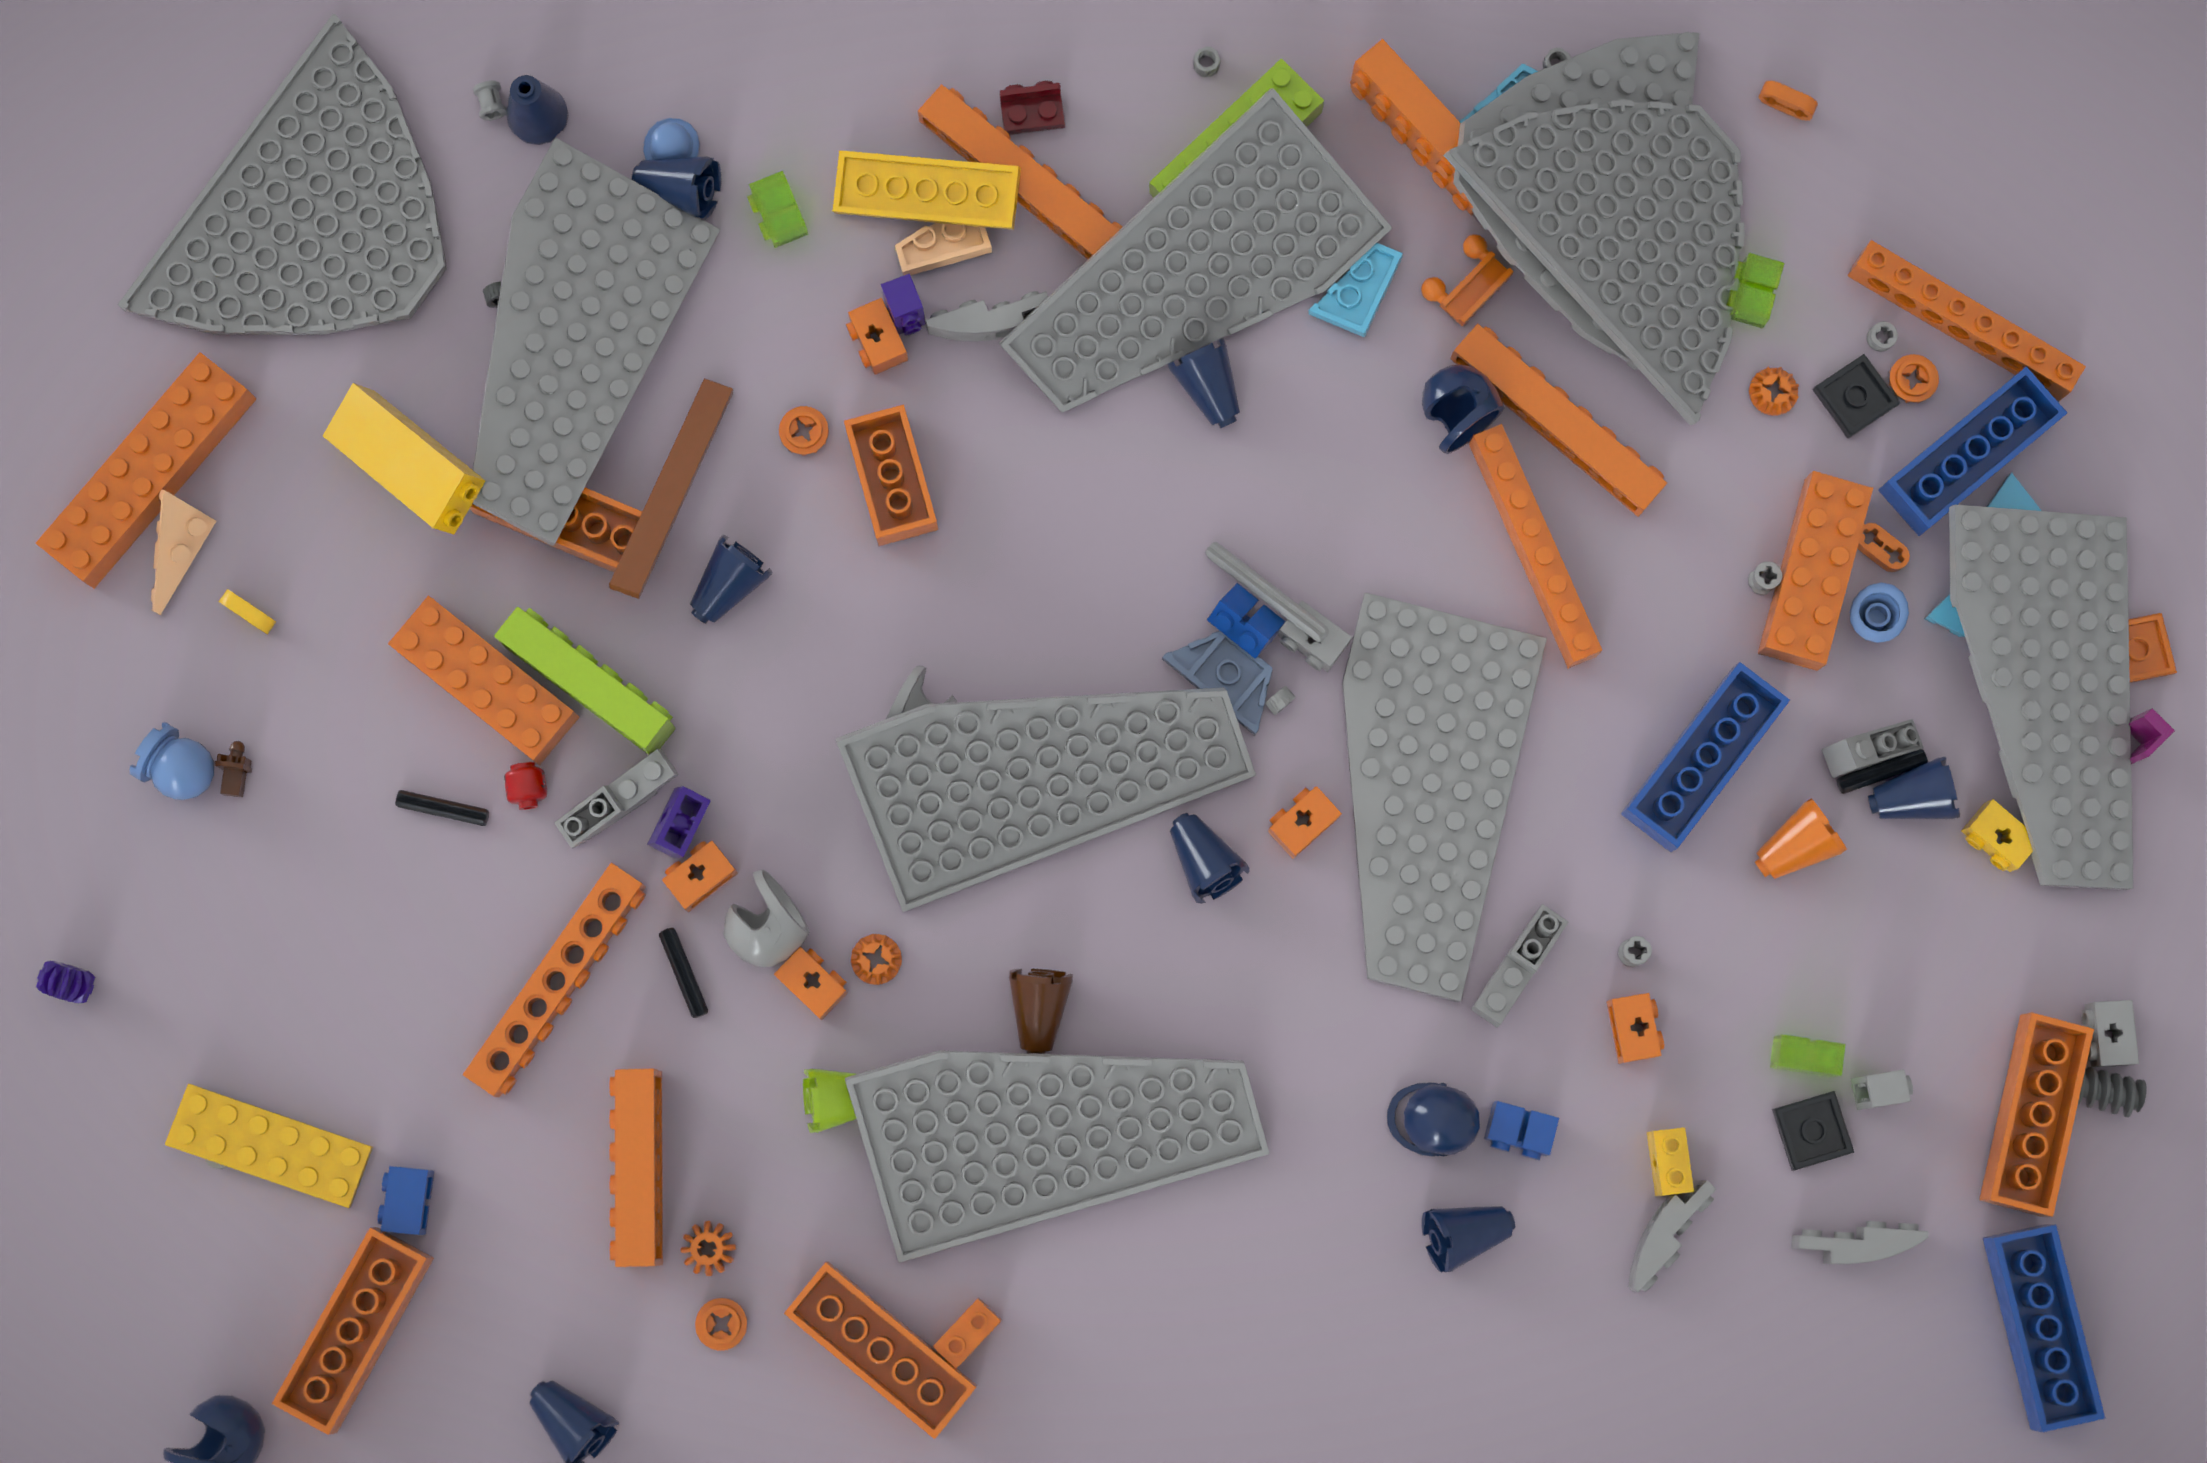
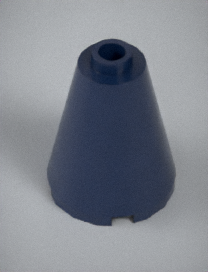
M522 75L517 77L511 84L507 106V121L510 129L522 141L529 144L541 145L553 141L555 136L567 126L568 110L565 100L555 89L533 76Z
M710 157L642 160L639 165L634 167L632 180L658 194L674 207L696 218L707 219L713 213L718 202L712 199L714 192H720L721 169L719 162L714 161V158Z
M1224 338L1217 341L1219 345L1217 348L1211 343L1178 359L1181 365L1177 367L1174 361L1167 364L1172 374L1211 425L1218 423L1220 428L1236 422L1235 415L1240 413Z
M722 535L718 540L690 602V605L694 608L691 613L705 624L709 620L714 623L765 582L773 573L770 568L764 572L760 568L764 562L735 541L733 545L726 543L729 538L726 535Z
M1946 757L1936 758L1874 787L1873 795H1868L1871 813H1878L1880 819L1959 818V808L1956 809L1954 800H1957L1956 790L1950 767L1946 765Z
M1184 813L1172 822L1173 827L1170 833L1191 894L1196 903H1206L1203 897L1209 895L1212 896L1213 900L1221 897L1243 881L1240 876L1243 871L1247 874L1250 872L1247 863L1197 815Z
M1502 1206L1431 1209L1425 1211L1421 1219L1423 1236L1429 1234L1431 1245L1426 1246L1429 1257L1439 1272L1445 1273L1452 1272L1512 1236V1230L1515 1229V1220L1512 1213L1506 1211Z
M542 1381L530 1393L532 1398L529 1404L564 1463H584L582 1460L589 1455L596 1458L617 1432L613 1426L619 1425V1422L613 1416L555 1381L547 1383Z

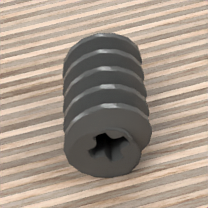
M2087 1067L2084 1073L2078 1105L2083 1097L2086 1098L2087 1108H2092L2097 1100L2099 1111H2104L2109 1103L2111 1104L2112 1114H2117L2120 1107H2123V1115L2128 1118L2133 1110L2140 1112L2143 1108L2147 1092L2146 1082L2142 1079L2134 1081L2130 1076L2122 1078L2118 1073L2109 1075L2106 1070L2097 1072L2094 1067Z

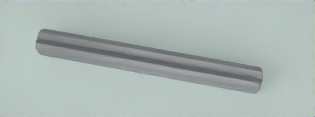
M1213 542L1207 548L1205 553L1211 561L1315 641L1322 642L1328 635L1329 630L1326 625L1219 543Z

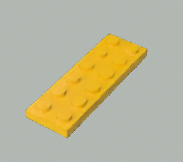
M839 150L832 211L837 214L1014 230L1021 168L1011 165Z
M188 1084L164 1144L346 1208H351L373 1149L370 1145L193 1084Z

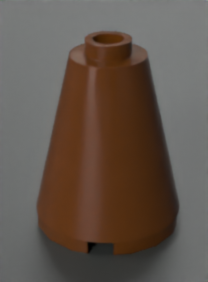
M1031 968L1028 975H1022V969L1010 970L1009 980L1021 1049L1027 1050L1026 1053L1046 1054V1052L1052 1051L1072 986L1073 974L1065 976L1066 972Z

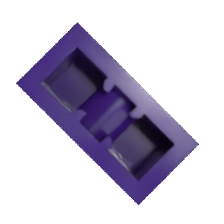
M910 273L881 284L885 306L898 334L912 335L922 329L921 326L926 325L924 309Z
M684 786L674 788L647 845L675 859L684 857L711 800Z

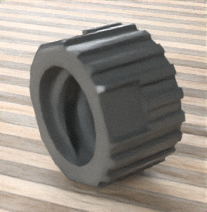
M501 282L491 283L483 289L487 306L492 308L498 307Z

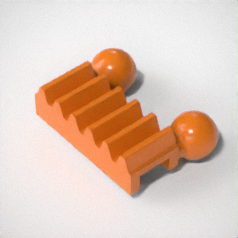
M1478 234L1470 235L1464 240L1463 251L1469 258H1479L1481 262L1449 295L1446 293L1444 282L1437 277L1426 279L1421 287L1422 295L1426 300L1431 302L1438 301L1440 307L1461 326H1464L1492 298L1494 293L1509 280L1514 272L1510 267L1508 269L1505 268L1494 258L1495 254L1487 249L1485 238Z

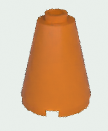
M1811 798L1805 801L1756 852L1759 859L1755 861V864L1764 877L1771 875L1773 879L1838 856L1845 852L1847 848L1830 825L1827 817Z

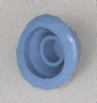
M667 118L657 122L649 129L644 139L643 152L645 160L692 158L698 156L700 142L698 134L691 124L682 119Z
M1882 582L1871 584L1861 590L1852 601L1849 611L1850 622L1856 633L1865 640L1876 643L1890 641L1897 637L1906 626L1909 616L1908 602L1903 592L1894 585Z

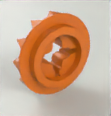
M1911 354L1901 357L1894 363L1889 372V385L1894 390L1895 396L1904 399L1905 403H1920L1927 400L1935 393L1938 387L1939 375L1935 365L1921 355ZM1917 369L1916 379L1920 380L1921 383H1916L1910 389V380L1904 376H1910Z
M1767 367L1753 377L1749 386V396L1753 405L1760 412L1772 416L1782 415L1791 410L1799 398V384L1795 382L1793 374L1784 371L1782 367ZM1777 380L1778 390L1783 391L1782 393L1784 394H1778L1771 402V391L1767 390L1766 387H1771Z
M800 406L791 409L783 416L779 425V436L782 444L791 453L802 456L817 453L826 444L829 433L828 424L823 414L818 410L808 406ZM797 421H800L801 425L803 424L806 428L810 426L813 428L809 431L811 441L808 442L802 435L798 437L795 435L799 432Z
M868 935L861 938L852 949L851 965L853 971L859 979L868 984L880 985L887 983L900 970L902 963L900 949L886 935ZM880 946H882L881 957L889 965L877 964L872 972H870L871 961L864 956V953L868 955L869 953L875 954Z
M716 1298L704 1304L699 1310L695 1321L696 1333L705 1346L713 1350H728L739 1344L747 1332V1317L742 1307L735 1301L727 1298ZM712 1313L720 1318L732 1314L730 1321L727 1323L729 1331L732 1333L731 1335L724 1330L715 1332L713 1335L711 1334L717 1324Z

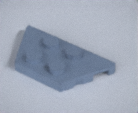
M1220 630L1204 639H1198L1185 647L1164 654L1162 660L1197 689L1224 687L1227 690L1237 721L1254 736L1256 735L1273 669L1259 656L1256 659L1253 658Z

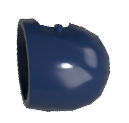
M1451 365L1439 370L1425 383L1422 393V407L1426 418L1432 421H1441L1449 433L1439 445V449L1445 454H1450L1468 444L1473 435L1483 432L1504 410L1498 391L1489 378L1473 366Z
M1417 1083L1403 1088L1392 1098L1387 1110V1123L1392 1136L1403 1147L1419 1155L1431 1157L1449 1156L1466 1150L1475 1141L1480 1129L1479 1111L1474 1101L1465 1092L1447 1087L1446 1083ZM1418 1090L1409 1099L1404 1111V1127L1410 1140L1415 1144L1413 1145L1400 1135L1395 1125V1111L1399 1101L1408 1093Z
M216 1395L197 1405L189 1414L206 1426L205 1434L198 1444L189 1449L165 1448L163 1450L164 1459L171 1463H255L263 1448L265 1427L259 1413L247 1401L235 1396Z

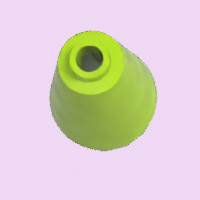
M814 1068L804 1070V1074L808 1077L803 1079L805 1115L812 1114L813 1123H807L810 1133H818L856 1119L845 1081L846 1077L856 1075L855 1073Z

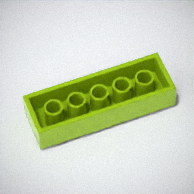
M1281 58L1149 182V194L1153 198L1158 195L1271 88L1279 94L1306 127L1323 112L1324 100Z
M518 606L494 635L507 650L648 755L657 749H661L676 729L671 723L673 717L664 707L655 701L649 705L646 702L648 698L643 695L644 693L630 682L626 686L621 684L623 679L606 664H603L601 668L598 667V661L590 652L580 645L574 649L572 647L574 643L555 626L551 630L547 629L549 624L531 608H528L526 612Z

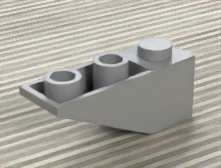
M1911 719L1846 738L1823 748L1822 752L1832 778H1836L1923 749L1924 747L1914 721Z

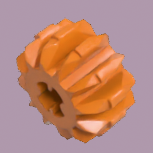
M705 1221L704 1233L695 1224L692 1226V1230L696 1237L689 1234L684 1235L683 1239L692 1244L691 1247H681V1253L691 1252L692 1256L685 1259L684 1264L690 1265L696 1261L697 1264L694 1267L693 1273L699 1274L705 1265V1273L709 1277L713 1275V1264L717 1271L723 1273L725 1267L721 1260L733 1263L734 1258L727 1255L726 1250H736L737 1246L735 1244L726 1245L725 1241L733 1237L732 1232L720 1236L724 1228L723 1224L718 1223L712 1232L711 1221ZM705 1240L707 1243H715L716 1249L712 1250L716 1252L715 1255L702 1254L701 1248H705L702 1243Z

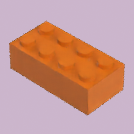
M904 404L844 420L878 546L937 531L936 516Z

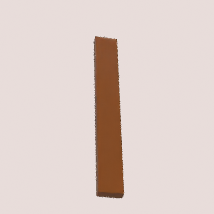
M704 378L611 578L609 589L640 599L731 400L733 388Z

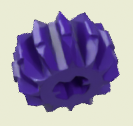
M47 961L44 962L42 970L40 969L36 988L41 993L77 1004L85 1003L89 995L92 994L95 976L90 971L73 965Z

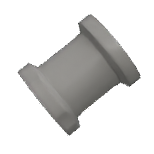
M485 81L473 87V92L475 96H478L481 106L479 115L483 120H496L507 114V109L502 105L499 94L501 86L497 81Z
M1763 562L1756 567L1755 571L1749 574L1748 585L1754 593L1766 595L1780 584L1782 571L1773 562ZM1762 573H1766V575H1765L1766 578L1769 579V580H1771V581H1770L1769 583L1765 584V583H1764V582H1765L1764 578L1759 577V576H1760Z
M1640 936L1625 940L1621 943L1618 950L1619 959L1629 967L1644 964L1652 954L1651 944L1644 937ZM1634 944L1635 948L1642 952L1636 959L1634 954H1629L1628 949L1633 947Z

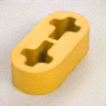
M229 589L225 591L218 601L267 635L276 624L275 620Z

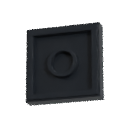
M1865 354L1812 389L1848 439L1900 404Z
M1835 1091L1772 1109L1791 1171L1855 1153Z

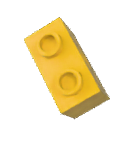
M1994 799L1985 802L1961 830L1967 836L1965 840L1968 844L1977 850L1983 849L1991 856V863L2002 871L2008 870L2011 872L2019 869L2033 852L2025 826ZM1999 832L2003 835L2000 839L2002 841L2000 844L1996 842L1998 838L1996 833Z
M1685 1127L1646 1132L1655 1196L1694 1192Z

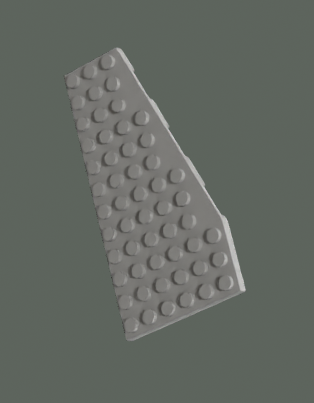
M1271 88L1012 330L999 345L1063 413L1112 388L1154 371L1207 344L1236 333L1272 316L1274 313L1315 294L1326 291L1392 229V226L1279 94Z
M556 137L511 218L475 460L472 469L486 480L478 496L473 500L474 505L551 546L555 545L720 231L719 228L674 207L658 194Z
M1956 504L1950 506V600L1952 607L1957 609L1971 656L1968 657L1982 702L1987 704L2001 751H1998L2010 791L2012 797L2017 799L2033 850L2031 857L2040 886L2133 889L2131 761L2129 760L2131 757V730L2129 725L2127 518Z
M1365 592L1342 681V690L1345 706L1367 979L1461 1002L1547 638Z
M1224 687L925 704L836 738L837 745L903 912L1256 776L1230 698Z
M939 1050L845 1078L899 1263L1270 1154L1243 1060Z

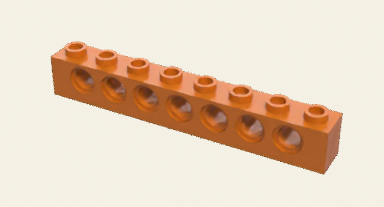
M1872 240L1862 250L1847 275L2012 374H2018L2027 366L2058 401H2061L2073 390L2086 367Z
M613 863L609 864L462 1074L494 1097L499 1098L502 1093L507 1095L517 1081L514 1078L520 1067L526 1068L535 1056V1052L532 1050L539 1040L544 1042L554 1028L551 1024L558 1013L563 1015L572 1003L570 996L575 988L581 989L591 975L588 971L594 961L600 962L609 949V946L606 944L612 935L618 936L626 926L628 920L625 917L631 908L636 910L646 896L643 892L646 888L644 884ZM613 894L619 895L621 899L620 906L613 911L607 910L605 906L606 899ZM593 921H600L602 924L601 933L596 937H589L587 933L588 925ZM575 947H581L584 951L583 959L579 963L572 964L569 960L570 951ZM557 973H562L565 977L564 986L559 990H553L550 985L551 978ZM543 999L547 1005L546 1012L540 1017H535L532 1013V1006L537 1000ZM520 1026H525L528 1030V1037L523 1043L517 1044L513 1038L514 1031ZM505 1052L509 1056V1065L504 1070H498L495 1066V1059L497 1055Z

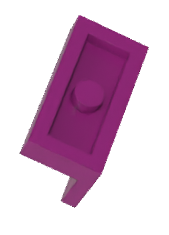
M2153 708L2130 719L2131 735L2141 744L2131 753L2129 758L2131 764L2149 757L2175 732Z

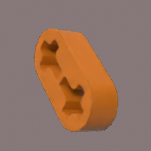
M1766 81L1759 94V99L1764 104L1800 120H1811L1818 106L1817 101L1809 95L1776 81Z
M1875 523L1863 525L1857 548L1859 551L1888 572H1897L1907 565L1910 554L1904 544ZM1871 531L1875 534L1873 540L1876 543L1866 544L1864 542L1866 538L1864 534H1868ZM1897 551L1899 553L1897 559L1900 562L1896 561L1892 564L1888 561L1890 555L1887 552L1893 553Z

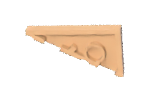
M161 490L159 493L161 510L160 521L157 520L156 531L158 539L155 543L153 565L156 573L155 585L151 590V611L159 615L162 614L216 523V520L165 490Z

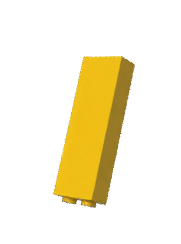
M352 383L323 434L325 439L428 525L453 535L463 522L464 517L474 502L473 500L476 499L486 481L376 391Z

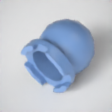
M162 722V729L160 731L153 728L147 734L135 752L136 755L140 756L137 765H130L129 768L130 775L144 783L152 779L154 787L163 795L181 801L201 795L209 788L214 776V760L210 751L197 741L189 738H179V730L166 722Z

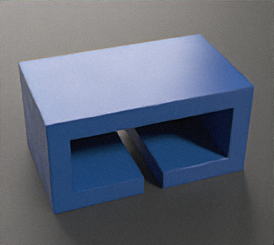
M1236 583L1218 602L1207 618V621L1256 659L1273 641L1286 621L1266 605H1263L1251 618L1246 615L1259 600Z
M1495 1101L1492 1104L1484 1139L1491 1141L1490 1147L1509 1152L1511 1146L1521 1149V1155L1524 1157L1540 1160L1541 1155L1550 1156L1559 1118L1533 1110L1529 1112L1522 1107Z
M389 1166V1172L384 1173L382 1180V1191L386 1192L385 1203L380 1205L377 1217L378 1224H382L381 1231L426 1235L430 1206H425V1199L431 1200L434 1170Z

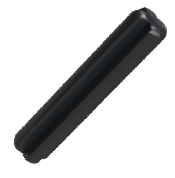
M1919 749L1841 776L1837 779V786L1840 792L1845 794L1913 770L1928 763V759L1924 750Z
M400 790L396 796L395 805L399 808L480 826H486L488 822L489 811L485 808Z
M673 927L667 928L659 933V938L689 1012L693 1018H699L708 1013V1008L676 930Z

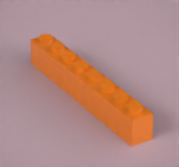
M941 84L919 108V122L968 162L1019 166L1021 172L1017 202L1087 260L1122 228L1119 223L1115 221L1111 223L1104 218L1103 211L1092 202L1087 204L1081 199V194L1074 186L1069 183L1064 185L1059 181L1056 172L1046 164L1041 166L1037 163L1029 149L1023 145L1018 147L1010 140V135L1002 127L997 126L995 128L987 122V116L977 107L970 108L964 103V97L954 88L948 90Z
M1477 324L1454 349L1450 359L1457 365L1473 366L1486 375L1498 391L1504 405L1639 517L1666 486L1667 482L1664 480V475L1654 466L1648 467L1643 463L1638 452L1632 447H1624L1618 442L1615 433L1606 426L1600 427L1592 420L1593 416L1587 409L1582 406H1575L1568 400L1569 396L1562 388L1550 385L1545 380V375L1534 366L1530 368L1521 360L1522 356L1518 351L1510 346L1506 348L1500 343L1497 334L1488 327L1483 328Z
M1500 424L1473 435L1469 443L1471 451L1567 668L1597 657L1602 652L1600 643L1503 425Z

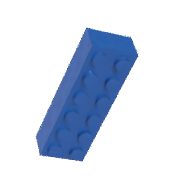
M2026 366L1888 480L1878 491L1913 531L1920 536L1949 512L1950 506L1958 505L2063 418L2067 411Z
M1741 662L1737 663L1631 799L1621 815L1669 852L1678 849L1789 703L1790 699Z
M2044 1224L1984 1237L1983 1242L2030 1429L2043 1433L2106 1419L2056 1224Z

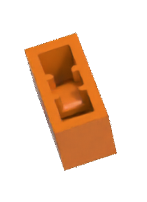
M882 297L848 312L850 322L846 324L851 339L853 341L858 339L861 344L862 350L858 351L865 368L871 366L874 375L908 361L907 351ZM876 333L880 337V341L875 343L870 335Z
M1317 786L1311 791L1307 787L1304 788L1292 799L1296 804L1289 811L1286 812L1282 808L1269 820L1272 826L1268 829V832L1292 859L1342 815ZM1296 814H1299L1301 817L1307 814L1310 817L1307 821L1309 826L1307 827L1305 824H1302L1298 827L1295 823L1298 819Z
M712 840L709 843L702 841L690 851L692 855L683 863L680 861L675 862L664 872L667 876L662 881L687 912H690L738 874ZM696 867L700 870L706 868L702 872L704 878L701 881L697 878L691 880L694 877L692 870Z
M799 947L774 975L819 1019L823 1020L848 994L843 988L847 982L834 970L828 974L820 966L824 960L812 948L805 952ZM809 974L814 977L818 974L820 975L818 982L821 985L817 989L814 986L806 987L809 983L806 977Z
M1649 993L1606 1001L1618 1064L1662 1056L1661 1050L1664 1049V1039L1660 1030L1657 1031L1654 1019L1658 1018V1008L1655 999H1650ZM1635 1019L1637 1024L1643 1025V1030L1639 1034L1637 1031H1631L1630 1026L1635 1024Z
M978 1298L932 1347L957 1369L1002 1320Z

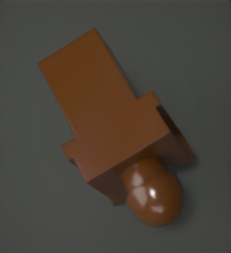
M234 741L229 747L230 755L217 754V761H215L214 766L224 770L220 794L243 798L246 774L252 772V761L243 756V753H245L244 744L241 741Z

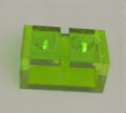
M783 171L749 184L751 195L747 196L753 213L759 212L763 219V222L758 223L765 241L771 239L774 248L808 235L806 224Z
M1748 253L1743 262L1738 261L1733 279H1739L1737 291L1730 290L1726 306L1732 307L1730 311L1731 320L1763 328L1770 319L1776 297L1773 291L1778 289L1784 262L1753 253Z
M1784 1034L1777 1035L1773 1038L1770 1068L1826 1077L1842 1076L1846 1044L1823 1040L1811 1041L1810 1038Z

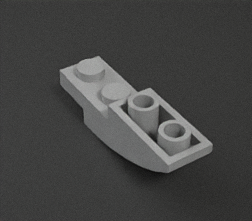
M1033 291L1021 297L1022 300L1011 304L1009 301L1000 302L992 307L993 310L990 311L987 310L984 300L979 302L969 300L962 303L959 309L950 312L940 310L931 314L930 319L925 320L927 331L933 336L958 341L1002 339L1046 300L1048 295L1047 292L1039 294L1038 291Z
M657 749L611 784L602 786L554 823L570 847L575 848L658 794L657 791L679 774L662 749Z
M1542 904L1508 951L1471 1010L1498 1028L1569 922Z
M1707 1180L1700 1181L1694 1187V1192H1690L1683 1200L1676 1194L1669 1195L1648 1223L1637 1246L1630 1270L1628 1287L1633 1292H1639L1641 1289L1646 1292L1658 1280L1655 1274L1663 1266L1666 1268L1670 1267L1680 1256L1677 1250L1682 1244L1673 1235L1675 1233L1678 1236L1683 1234L1692 1224L1689 1218L1697 1210L1700 1213L1703 1212L1714 1200L1711 1195L1716 1188Z
M1867 1221L1866 1227H1856V1239H1854V1233L1834 1232V1238L1822 1237L1821 1230L1802 1229V1236L1792 1235V1248L1824 1250L1823 1263L1826 1264L1866 1263L1885 1259L1915 1247L1929 1238V1231H1918V1224L1899 1223L1898 1229L1886 1228V1222Z

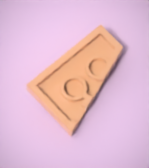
M934 223L929 227L924 226L895 245L903 276L909 273L910 275L918 274L992 253V247L985 227Z

